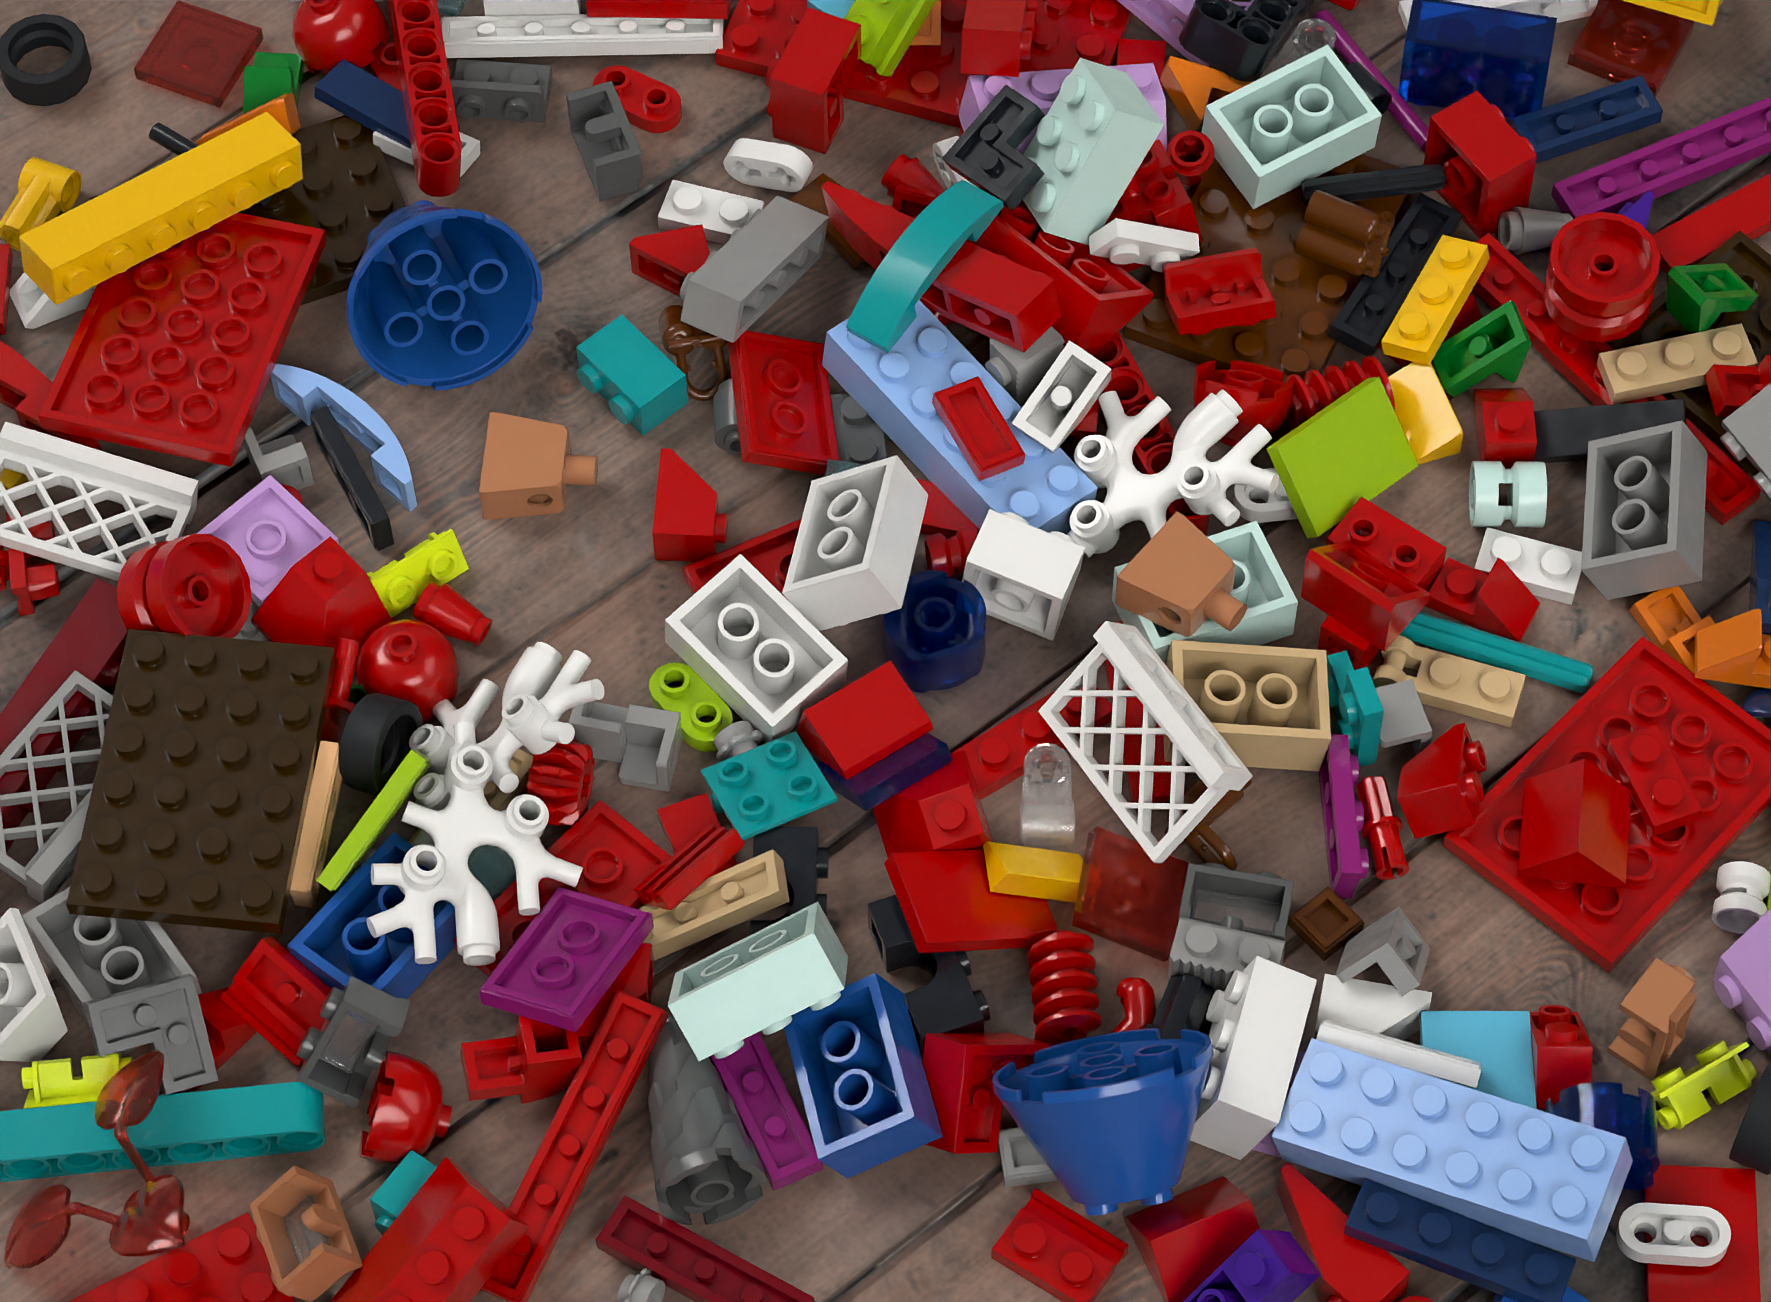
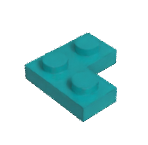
M1347 651L1327 655L1329 707L1333 706L1338 719L1335 721V732L1339 735H1348L1350 753L1357 756L1359 767L1374 764L1377 759L1384 709L1367 667L1354 670Z

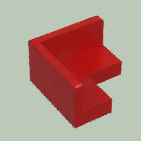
M925 1033L922 1062L943 1137L925 1145L953 1154L997 1153L1002 1102L994 1092L993 1076L999 1069L1010 1062H1015L1016 1071L1033 1064L1034 1052L1048 1048L1050 1044L1013 1033Z

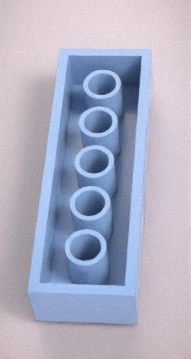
M920 300L914 306L917 317L888 354L847 331L846 325L849 318L827 331L822 366L868 412V415L917 468L979 528V531L989 509L1001 514L1004 512L1017 514L1024 518L1029 525L1048 533L1055 531L1067 534L1071 530L1070 515L1073 509L1083 501L1095 500L1098 487L1060 447L1052 453L1012 425L1013 420L1022 407ZM977 376L1026 454L1024 464L982 481H978L932 404L933 393Z
M1311 1038L1284 1104L1279 1124L1275 1127L1271 1136L1282 1160L1361 1186L1364 1179L1367 1178L1528 1241L1595 1262L1633 1162L1626 1137Z

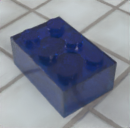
M1413 0L1405 37L1398 93L1406 102L1419 106L1430 105L1447 108L1473 92L1478 91L1489 104L1496 105L1502 111L1504 117L1509 119L1541 109L1557 18L1443 0Z

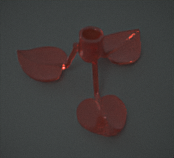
M160 1050L149 1052L116 1072L101 1090L94 1113L97 1126L103 1130L114 1128L115 1138L146 1184L128 1198L123 1213L120 1216L79 1202L70 1203L71 1190L63 1184L53 1185L39 1191L22 1207L9 1230L4 1253L5 1266L8 1269L12 1267L28 1269L49 1259L58 1251L66 1239L71 1226L70 1217L77 1214L112 1224L109 1238L110 1247L121 1256L153 1255L186 1245L185 1234L190 1225V1216L183 1210L184 1188L182 1182L171 1174L155 1178L127 1136L128 1126L140 1124L150 1113L157 1100L163 1078V1052Z

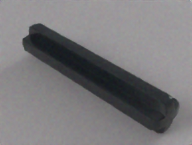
M1430 164L1306 179L1301 184L1302 200L1306 206H1308L1316 190L1346 201L1442 190L1445 188L1446 177L1443 165Z

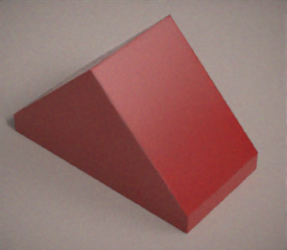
M702 224L634 237L629 243L632 273L680 297V289L686 276L690 272L695 273L702 267L710 255Z

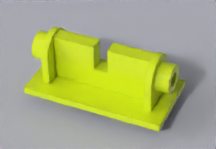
M449 529L438 535L435 532L430 533L428 539L404 553V559L399 562L393 560L376 572L367 573V576L390 617L393 618L415 604L430 582H435L442 586L444 583H448L467 571L469 567L454 531Z
M1721 1040L1710 1045L1695 1055L1699 1062L1696 1066L1686 1072H1683L1681 1067L1678 1066L1652 1080L1651 1083L1656 1090L1640 1099L1641 1103L1657 1101L1661 1109L1656 1112V1116L1664 1129L1670 1130L1674 1127L1680 1130L1690 1122L1712 1110L1702 1093L1703 1090L1707 1089L1715 1104L1720 1105L1752 1086L1751 1080L1757 1077L1756 1069L1748 1059L1741 1060L1738 1056V1053L1748 1048L1749 1044L1743 1042L1728 1047L1725 1041Z
M121 1053L102 1057L97 1055L84 1056L81 1058L83 1076L78 1077L73 1076L71 1058L33 1061L32 1067L22 1068L23 1088L33 1089L29 1090L23 1109L134 1098L138 1080L133 1079L134 1066L132 1057L122 1058Z

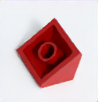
M1350 541L1312 548L1305 559L1301 598L1384 652L1424 608L1432 594Z
M890 660L804 710L796 732L810 752L844 779L848 780L934 728L931 720Z
M1585 759L1525 779L1517 876L1624 888L1626 882L1631 790Z
M1225 1176L1178 1194L1167 1202L1149 1206L1124 1217V1222L1164 1302H1183L1257 1229H1260L1251 1199Z

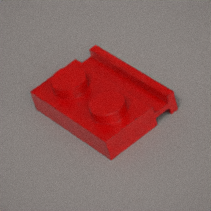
M269 936L260 940L232 979L234 982L219 998L234 1012L250 1022L249 1025L296 1067H300L303 1065L304 1059L296 1056L297 1051L308 1029L312 1026L321 1030L326 1019L320 1017L319 1013L331 988L278 941Z
M1035 1188L1025 1207H1021L993 1246L991 1258L1062 1302H1094L1114 1274V1269L1118 1263L1128 1254V1244Z

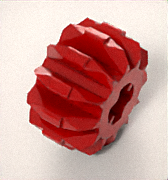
M572 740L569 744L556 743L545 753L533 754V762L531 768L528 769L529 780L526 787L528 788V795L536 796L546 804L549 811L548 825H574L588 811L590 796L593 795L592 785L595 779L593 776L595 760L590 745Z

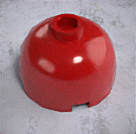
M303 0L294 14L292 38L305 66L312 73H314V69L323 70L326 76L343 59L359 68H363L376 58L373 50L379 45L380 41H382L385 47L389 40L390 26L375 0Z
M1231 360L1229 370H1215L1216 361H1207L1197 366L1193 384L1194 408L1210 393L1216 395L1223 389L1243 410L1237 416L1239 422L1220 439L1223 444L1234 447L1257 424H1261L1271 435L1278 431L1286 420L1292 401L1295 381L1291 378L1284 383V372L1258 363Z
M402 619L388 622L381 626L361 646L356 662L357 682L368 695L380 693L408 700L418 706L423 722L435 717L432 711L436 704L444 699L452 702L456 697L459 669L455 651L441 631L425 622Z
M387 1050L386 1059H383L366 1113L369 1114L368 1125L371 1128L370 1132L362 1131L359 1156L361 1158L383 1163L400 1164L411 1150L419 1155L425 1153L434 1136L445 1137L451 1118L452 1106L443 1104V1085L437 1073L425 1062L408 1055Z

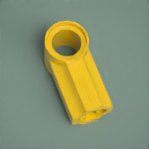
M31 157L21 171L18 181V194L0 221V238L10 244L12 249L21 252L20 235L56 218L60 211L68 212L73 208L82 186L80 172L38 157Z

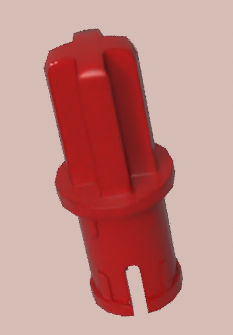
M1367 776L1356 786L1359 801H1362L1365 824H1363L1361 832L1364 838L1369 839L1376 868V877L1380 880L1395 879L1392 868H1397L1399 877L1404 876L1409 871L1399 834L1403 825L1401 819L1394 814L1386 779L1382 776Z

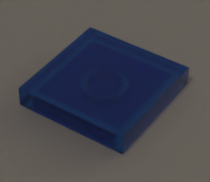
M926 733L848 780L844 779L823 761L818 763L817 766L834 791L864 811H868L950 763L953 759L946 743Z

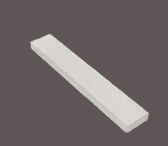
M587 14L443 17L440 21L446 58L715 53L717 49H723L724 19L587 17Z

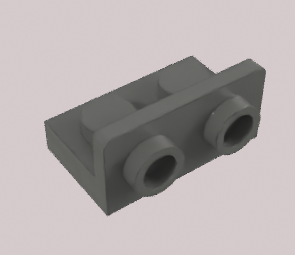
M457 59L454 79H450L456 116L468 119H502L519 123L527 121L545 122L553 79L551 65Z

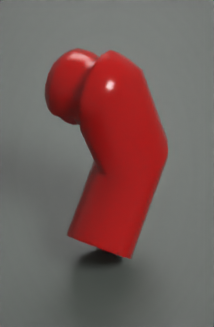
M1127 977L1121 980L1116 989V996L1122 997L1120 1003L1124 1005L1125 1018L1110 1033L1144 1029L1147 1023H1153L1156 1016L1155 994L1152 986L1140 977Z

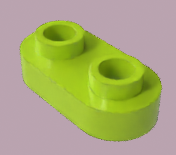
M668 663L659 667L652 674L649 681V691L653 707L655 709L680 713L683 739L689 746L704 752L717 750L713 743L714 738L724 728L733 724V716L729 706L686 664ZM672 682L683 683V685L678 688H670L667 686V684ZM705 715L715 718L708 723L699 721V718Z

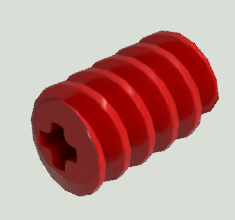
M1370 355L1362 359L1361 366L1356 361H1346L1343 364L1342 371L1335 365H1329L1324 369L1323 376L1314 369L1305 373L1304 380L1299 375H1289L1285 383L1291 378L1295 381L1292 401L1286 417L1290 431L1367 378L1380 377L1395 411L1392 386L1381 363L1376 357Z
M1046 929L1026 938V945L1030 949L1028 951V965L1031 967L1029 981L1033 987L1031 990V1003L1035 1006L1033 1009V1022L1036 1025L1034 1029L1035 1040L1049 1043L1051 1047L1086 1038L1088 1033L1096 1031L1101 1026V1016L1093 1012L1099 1007L1100 1003L1099 997L1092 993L1098 985L1097 977L1091 973L1096 968V960L1089 954L1094 949V939L1086 934L1060 929Z

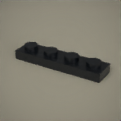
M1419 193L1388 239L1386 247L1390 248L1387 257L1383 256L1379 275L1377 277L1363 276L1331 324L1328 337L1365 356H1373L1381 345L1383 337L1442 235L1453 236L1460 225L1463 214Z

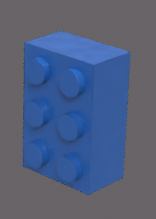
M394 832L288 944L289 952L331 989L334 986L343 991L350 977L353 976L393 997L407 999L454 948L453 939L456 937L455 909L450 902L445 900L436 902L433 909L437 961L434 963L418 964L415 962L413 932L409 928H399L377 938L371 935L367 926V918L393 908L405 898V895L396 885H372L371 883L372 863H402L406 853L414 847ZM417 865L420 869L424 871H430L425 866ZM347 1011L367 1027L369 1026L370 1021Z
M877 973L845 986V989L840 991V998L823 1009L812 1011L809 1006L791 1015L792 1021L784 1027L818 1160L845 1178H850L943 1137L904 994Z

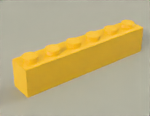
M265 112L20 235L19 242L23 271L58 305L303 179L301 144L268 112Z

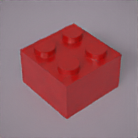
M1475 91L1430 116L1424 165H1443L1446 177L1445 188L1436 192L1452 209L1463 214V222L1479 239L1488 233L1492 234L1498 231V220L1502 212H1508L1514 206L1528 208L1537 155L1531 142L1527 138L1519 136L1506 122L1502 111L1496 105L1489 104L1478 91Z

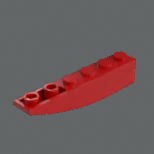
M827 181L821 187L831 224L854 251L877 270L887 253L915 218L898 212L892 206L882 205L866 198L853 189H846ZM969 240L964 242L919 299L925 306L942 316L1023 353L1062 316L1054 279L1041 271H1034L1015 263L1004 255L995 254L976 246Z

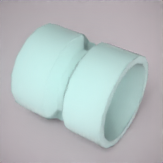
M1472 461L1469 477V518L1471 527H1500L1504 520H1510L1514 527L1543 528L1547 510V474L1544 462L1516 461L1511 469H1505L1501 461ZM1499 483H1508V505H1498Z

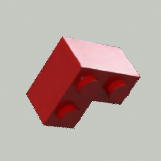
M808 7L800 23H793L785 39V50L780 59H773L767 70L765 85L770 87L767 115L772 117L774 138L826 154L844 120L843 89L862 55L861 24Z

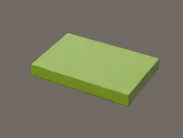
M1380 377L1367 378L1266 448L1307 538L1321 536L1342 521L1361 497L1370 501L1419 466Z
M417 749L410 750L316 880L330 891L342 888L414 790L417 782L432 765L430 758Z

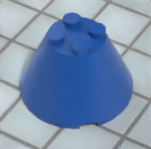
M420 200L413 205L403 207L391 213L378 227L370 232L367 240L368 245L349 285L346 316L349 332L356 348L367 364L378 374L405 387L409 383L432 386L435 391L459 388L491 375L511 360L525 344L534 329L531 323L538 302H542V279L537 261L529 246L509 225L482 212L436 206L428 200Z
M1159 1028L1107 1033L1057 1044L1034 1052V1063L1016 1071L1015 1062H1010L994 1074L992 1080L994 1092L1071 1199L1077 1203L1084 1204L1087 1215L1108 1214L1119 1208L1118 1203L1139 1199L1143 1205L1161 1204L1173 1198L1172 1187L1179 1182L1213 1055L1209 1036L1199 1031L1182 1029L1180 1030L1182 1039H1161Z

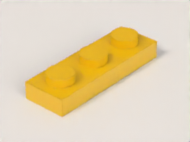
M1442 235L1381 341L1385 355L1430 365L1490 259L1488 245Z

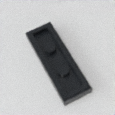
M1684 399L1534 411L1537 437L1534 460L1535 462L1544 463L1587 460L1588 441L1681 420L1687 426Z
M324 406L311 412L312 416H310L315 442L372 545L378 551L394 545L389 516L329 408Z

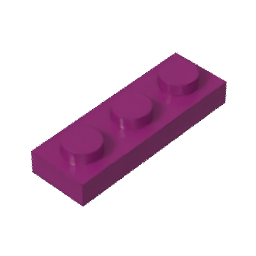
M1331 734L1330 744L1318 771L1330 888L1340 898L1352 899L1360 879L1367 877L1369 867L1368 850L1366 847H1360L1358 832H1361L1363 828L1362 801H1355L1353 788L1358 782L1359 764L1357 756L1350 755L1348 735Z
M757 1032L743 1039L744 1045L731 1055L721 1059H716L714 1055H711L709 1059L717 1069L724 1090L728 1091L731 1095L744 1130L755 1146L758 1157L762 1161L764 1173L773 1191L823 1170V1162L818 1160L814 1142L760 1033Z

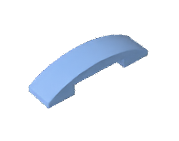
M276 364L271 373L275 397L308 426L311 424V412L327 406L339 428L371 454L376 484L409 512L417 507L411 471L406 455L398 439L379 414L353 392L324 376L301 368Z

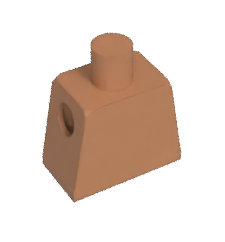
M498 412L489 413L479 487L483 519L492 520L560 513L565 509L568 485L596 486L598 457L571 455L568 428L559 424Z
M1178 511L1117 576L1115 604L1185 637L1192 636L1208 618L1226 630L1232 631L1240 623L1247 610V605L1230 595L1234 585L1236 567L1233 560Z

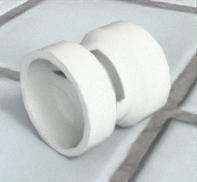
M1744 861L1729 862L1719 867L1716 888L1720 893V897L1714 901L1712 920L1714 924L1720 929L1738 934H1744L1767 912L1763 899L1768 896L1770 890L1771 875L1769 871L1762 866Z

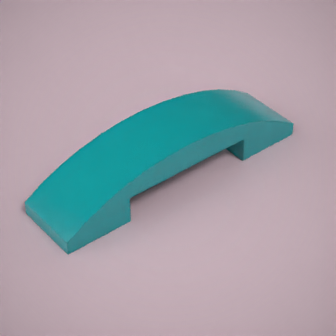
M964 180L957 182L940 194L908 226L880 263L846 325L847 331L888 354L917 317L915 304L964 242L969 239L975 243L1004 207L1003 201Z

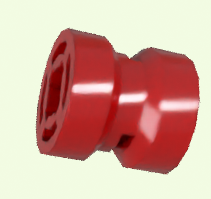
M975 527L960 529L955 536H950V539H947L941 533L924 536L925 554L932 585L949 582L953 574L957 576L964 575L967 557L978 535Z

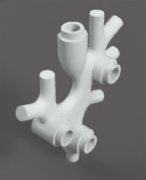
M1222 389L1216 395L1210 393L1184 419L1176 433L1171 460L1166 468L1156 474H1142L1133 465L1132 455L1134 447L1140 439L1171 411V408L1161 397L1157 396L1139 414L1127 416L1117 392L1107 391L1098 398L1107 422L1106 436H1086L1080 440L1074 452V459L1078 467L1098 488H1107V495L1103 503L1096 500H1087L1079 503L1070 515L1071 530L1066 535L1073 538L1078 545L1085 547L1084 555L1087 558H1090L1094 553H1105L1112 549L1119 539V529L1132 521L1144 522L1152 539L1167 522L1166 511L1168 506L1173 501L1184 498L1194 513L1199 515L1213 514L1225 526H1231L1238 520L1240 511L1226 499V490L1229 486L1233 484L1247 485L1268 493H1273L1278 486V474L1256 467L1251 463L1253 456L1272 439V436L1261 424H1257L1223 458L1215 462L1208 461L1206 459L1208 449L1239 422L1237 416L1243 412L1239 404Z
M536 642L534 647L526 648L506 681L502 696L503 718L498 729L486 740L476 743L489 753L493 762V770L487 782L493 781L504 793L513 792L518 787L519 779L510 769L509 762L513 754L524 745L532 754L537 755L547 752L556 743L569 744L573 740L575 735L574 727L569 723L560 722L559 718L561 715L575 706L600 700L604 697V686L599 679L578 683L591 663V659L586 654L574 650L563 668H561L560 662L563 657L550 645ZM482 679L469 701L459 709H456L448 699H444L436 704L432 712L442 723L443 728L441 726L425 724L412 734L409 740L410 748L417 749L432 760L430 762L432 765L427 770L429 774L423 776L415 785L413 793L416 797V804L435 811L443 810L448 805L451 794L444 785V773L449 764L448 750L455 745L453 725L461 721H470L475 724L476 729L481 718L500 691V688L492 681ZM466 766L468 769L474 770L472 767ZM421 829L412 843L413 846L425 844L434 847L435 844L432 837L423 829Z
M461 721L453 725L455 745L448 750L449 764L444 773V785L451 794L448 805L443 810L435 811L409 801L401 820L427 832L434 841V847L425 844L417 845L406 853L402 863H372L371 865L372 885H396L405 895V898L393 908L368 917V929L371 935L377 938L399 928H409L413 932L415 962L418 964H431L437 961L433 909L435 903L441 900L448 901L454 906L458 954L463 956V962L467 965L481 966L493 963L496 960L495 953L500 950L497 911L489 892L474 877L468 865L469 855L478 846H497L507 852L513 860L516 869L518 911L521 915H535L540 912L538 883L542 878L549 877L576 887L583 867L555 857L547 852L541 844L540 837L548 823L549 811L546 804L540 798L528 794L517 796L510 802L507 809L503 811L494 810L488 804L483 790L492 773L493 762L489 753L482 746L476 744L475 724L470 721ZM466 766L472 767L474 770H470ZM521 815L526 816L531 820H526ZM417 865L425 866L430 871H424L420 869Z

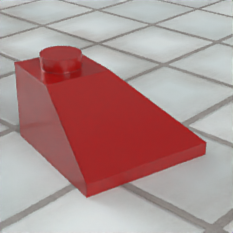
M331 536L289 569L251 618V623L269 642L334 647L336 654L339 638L359 641L356 662L360 648L376 629L393 621L366 572Z
M964 750L866 783L887 857L892 853L980 850L983 849L986 841L993 842L968 757Z

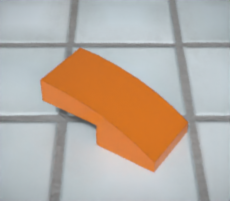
M1679 586L1657 590L1634 603L1629 612L1653 644L1695 674V635L1698 630L1715 624L1710 615L1701 619Z

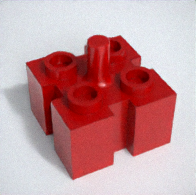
M1158 139L1154 141L1105 225L1115 218L1196 233L1200 243L1203 239L1191 200L1179 177L1175 176L1172 163L1161 141ZM1138 263L1117 264L1126 272L1144 266Z

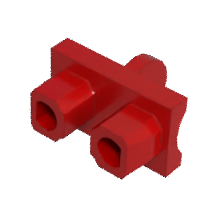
M21 510L18 511L20 516L23 517ZM6 512V522L12 521ZM44 522L28 528L32 537L43 541L56 537L52 522ZM0 545V591L7 588L6 581L10 580L12 594L17 596L20 616L35 614L34 600L61 595L60 580L55 562L32 565L31 558L38 556L8 548V551H5L4 546Z

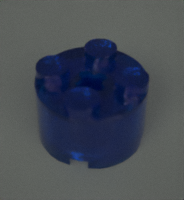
M938 570L919 572L909 576L902 608L883 614L884 653L887 662L892 661L909 689L913 692L924 693L929 690L950 689L963 684L971 677L978 675L982 670L986 654L987 614L984 599L978 589L965 579H963V582L948 577V572Z
M1593 1082L1561 1090V1101L1554 1105L1550 1098L1546 1101L1545 1112L1626 1137L1633 1162L1623 1188L1642 1190L1654 1184L1653 1174L1660 1166L1656 1102L1651 1093L1638 1087V1096L1623 1093L1622 1083Z

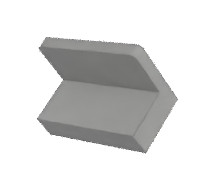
M1397 907L1347 940L1336 976L1342 983H1345L1377 962L1399 993L1404 996L1420 985L1431 948L1402 909Z

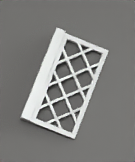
M5 422L0 432V475L3 468L25 474L30 481L8 490L4 488L0 481V506L3 505L12 520L0 525V545L119 581L121 569L127 562L126 557L131 556V554L147 545L162 541H172L175 538L181 537L186 524L190 525L197 509L198 480L9 422ZM61 485L74 489L78 497L54 505L45 489ZM36 493L45 509L21 517L12 501ZM110 500L122 504L126 512L103 520L94 504ZM85 508L93 524L70 532L61 516ZM155 514L172 519L174 522L171 528L151 535L143 518ZM52 520L60 536L43 541L32 537L28 528ZM133 522L141 539L118 547L110 531ZM101 535L109 549L106 552L92 556L81 552L77 543Z
M1105 621L1093 635L1098 644L1038 712L1150 859L1155 863H1163L1229 790L1240 791L1253 775L1139 630L1132 625ZM1108 659L1114 667L1113 690H1096L1097 669ZM1072 697H1082L1081 727H1070L1059 713ZM1096 697H1113L1111 728L1094 727ZM1126 697H1137L1144 705L1142 728H1125ZM1156 722L1161 728H1156ZM1094 734H1111L1109 765H1099L1093 757ZM1125 734L1142 735L1140 765H1123ZM1156 735H1167L1172 741V766L1154 765ZM1104 771H1109V777ZM1123 772H1140L1138 803L1127 802L1121 794ZM1154 772H1171L1170 803H1152ZM1185 773H1196L1208 788L1194 804H1183ZM1133 809H1138V815ZM1152 810H1169L1168 833L1158 842L1151 833Z

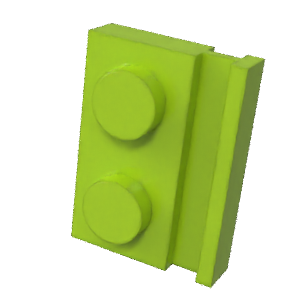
M855 0L844 19L861 24L862 55L860 59L876 68V72L879 75L892 76L937 0Z

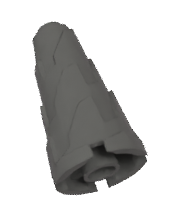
M669 1016L649 1055L650 1092L648 1106L652 1128L650 1140L655 1193L660 1211L666 1218L677 1223L692 1225L690 1214L703 1213L705 1224H714L731 1219L750 1209L763 1196L760 1182L764 1183L766 1187L767 1182L762 1161L759 1159L755 1146L744 1130L731 1095L728 1091L724 1090L715 1065L710 1062L709 1057L698 1061L674 1016Z

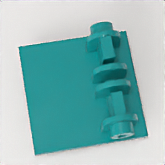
M796 731L701 770L702 776L713 792L710 798L717 814L725 812L742 840L838 801L837 796Z

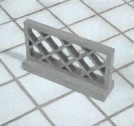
M76 670L0 755V778L5 772L28 769L31 788L29 792L0 795V869L26 886L28 895L41 904L52 898L74 872L93 784L74 786L72 764L99 761L101 749L70 752L67 731L98 727L102 748L105 735L104 726H107L109 714H103L102 707L110 712L113 700L111 694ZM78 690L95 702L97 715L66 719L64 705ZM59 712L60 720L51 721L52 718ZM61 731L64 753L32 757L31 742L38 734ZM26 749L27 758L17 759ZM66 765L68 787L37 790L34 768ZM85 796L77 806L76 797ZM70 798L72 813L64 822L41 824L38 802ZM27 803L33 804L35 825L3 829L1 807ZM52 835L44 844L43 836ZM37 837L38 852L25 867L6 855V840Z

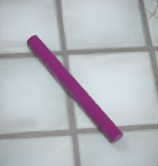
M1327 9L1319 11L1314 16L1313 23L1348 64L1353 62L1361 63L1392 95V101L1387 110L1419 148L1425 151L1429 128Z

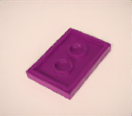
M558 887L479 989L481 1004L577 1032L654 928L652 913Z

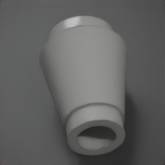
M1514 206L1510 211L1500 214L1498 220V239L1508 251L1512 250L1515 255L1551 247L1552 240L1562 226L1573 220L1569 213L1561 214L1559 212Z

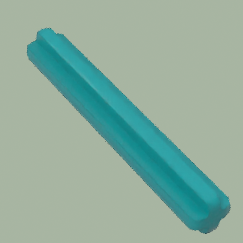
M1419 612L1399 635L1423 645L1524 674L1527 677L1579 693L1587 691L1593 675V666L1589 663L1423 612Z

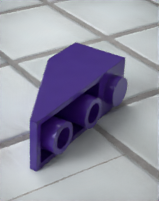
M1257 1229L1183 1302H1293L1321 1273L1290 1232Z

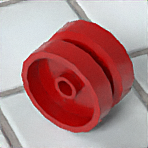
M1608 212L1580 215L1563 225L1552 240L1543 299L1549 316L1562 330L1579 339L1597 342L1622 339L1639 329L1650 314L1661 256L1654 237L1642 224L1624 215Z
M191 534L175 538L172 541H162L143 547L131 554L121 569L117 586L119 613L127 631L128 629L179 633L184 636L190 634L233 638L238 635L247 621L252 600L250 579L241 557L227 542L211 534Z

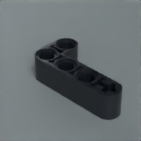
M1195 0L1179 35V41L1182 47L1190 54L1239 81L1252 82L1262 75L1308 14L1315 0H1254L1247 11L1229 0Z

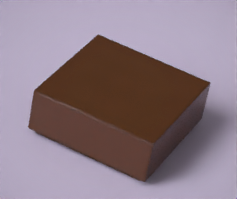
M1328 886L1290 915L1288 926L1325 961L1342 948L1347 940L1363 930L1364 921Z

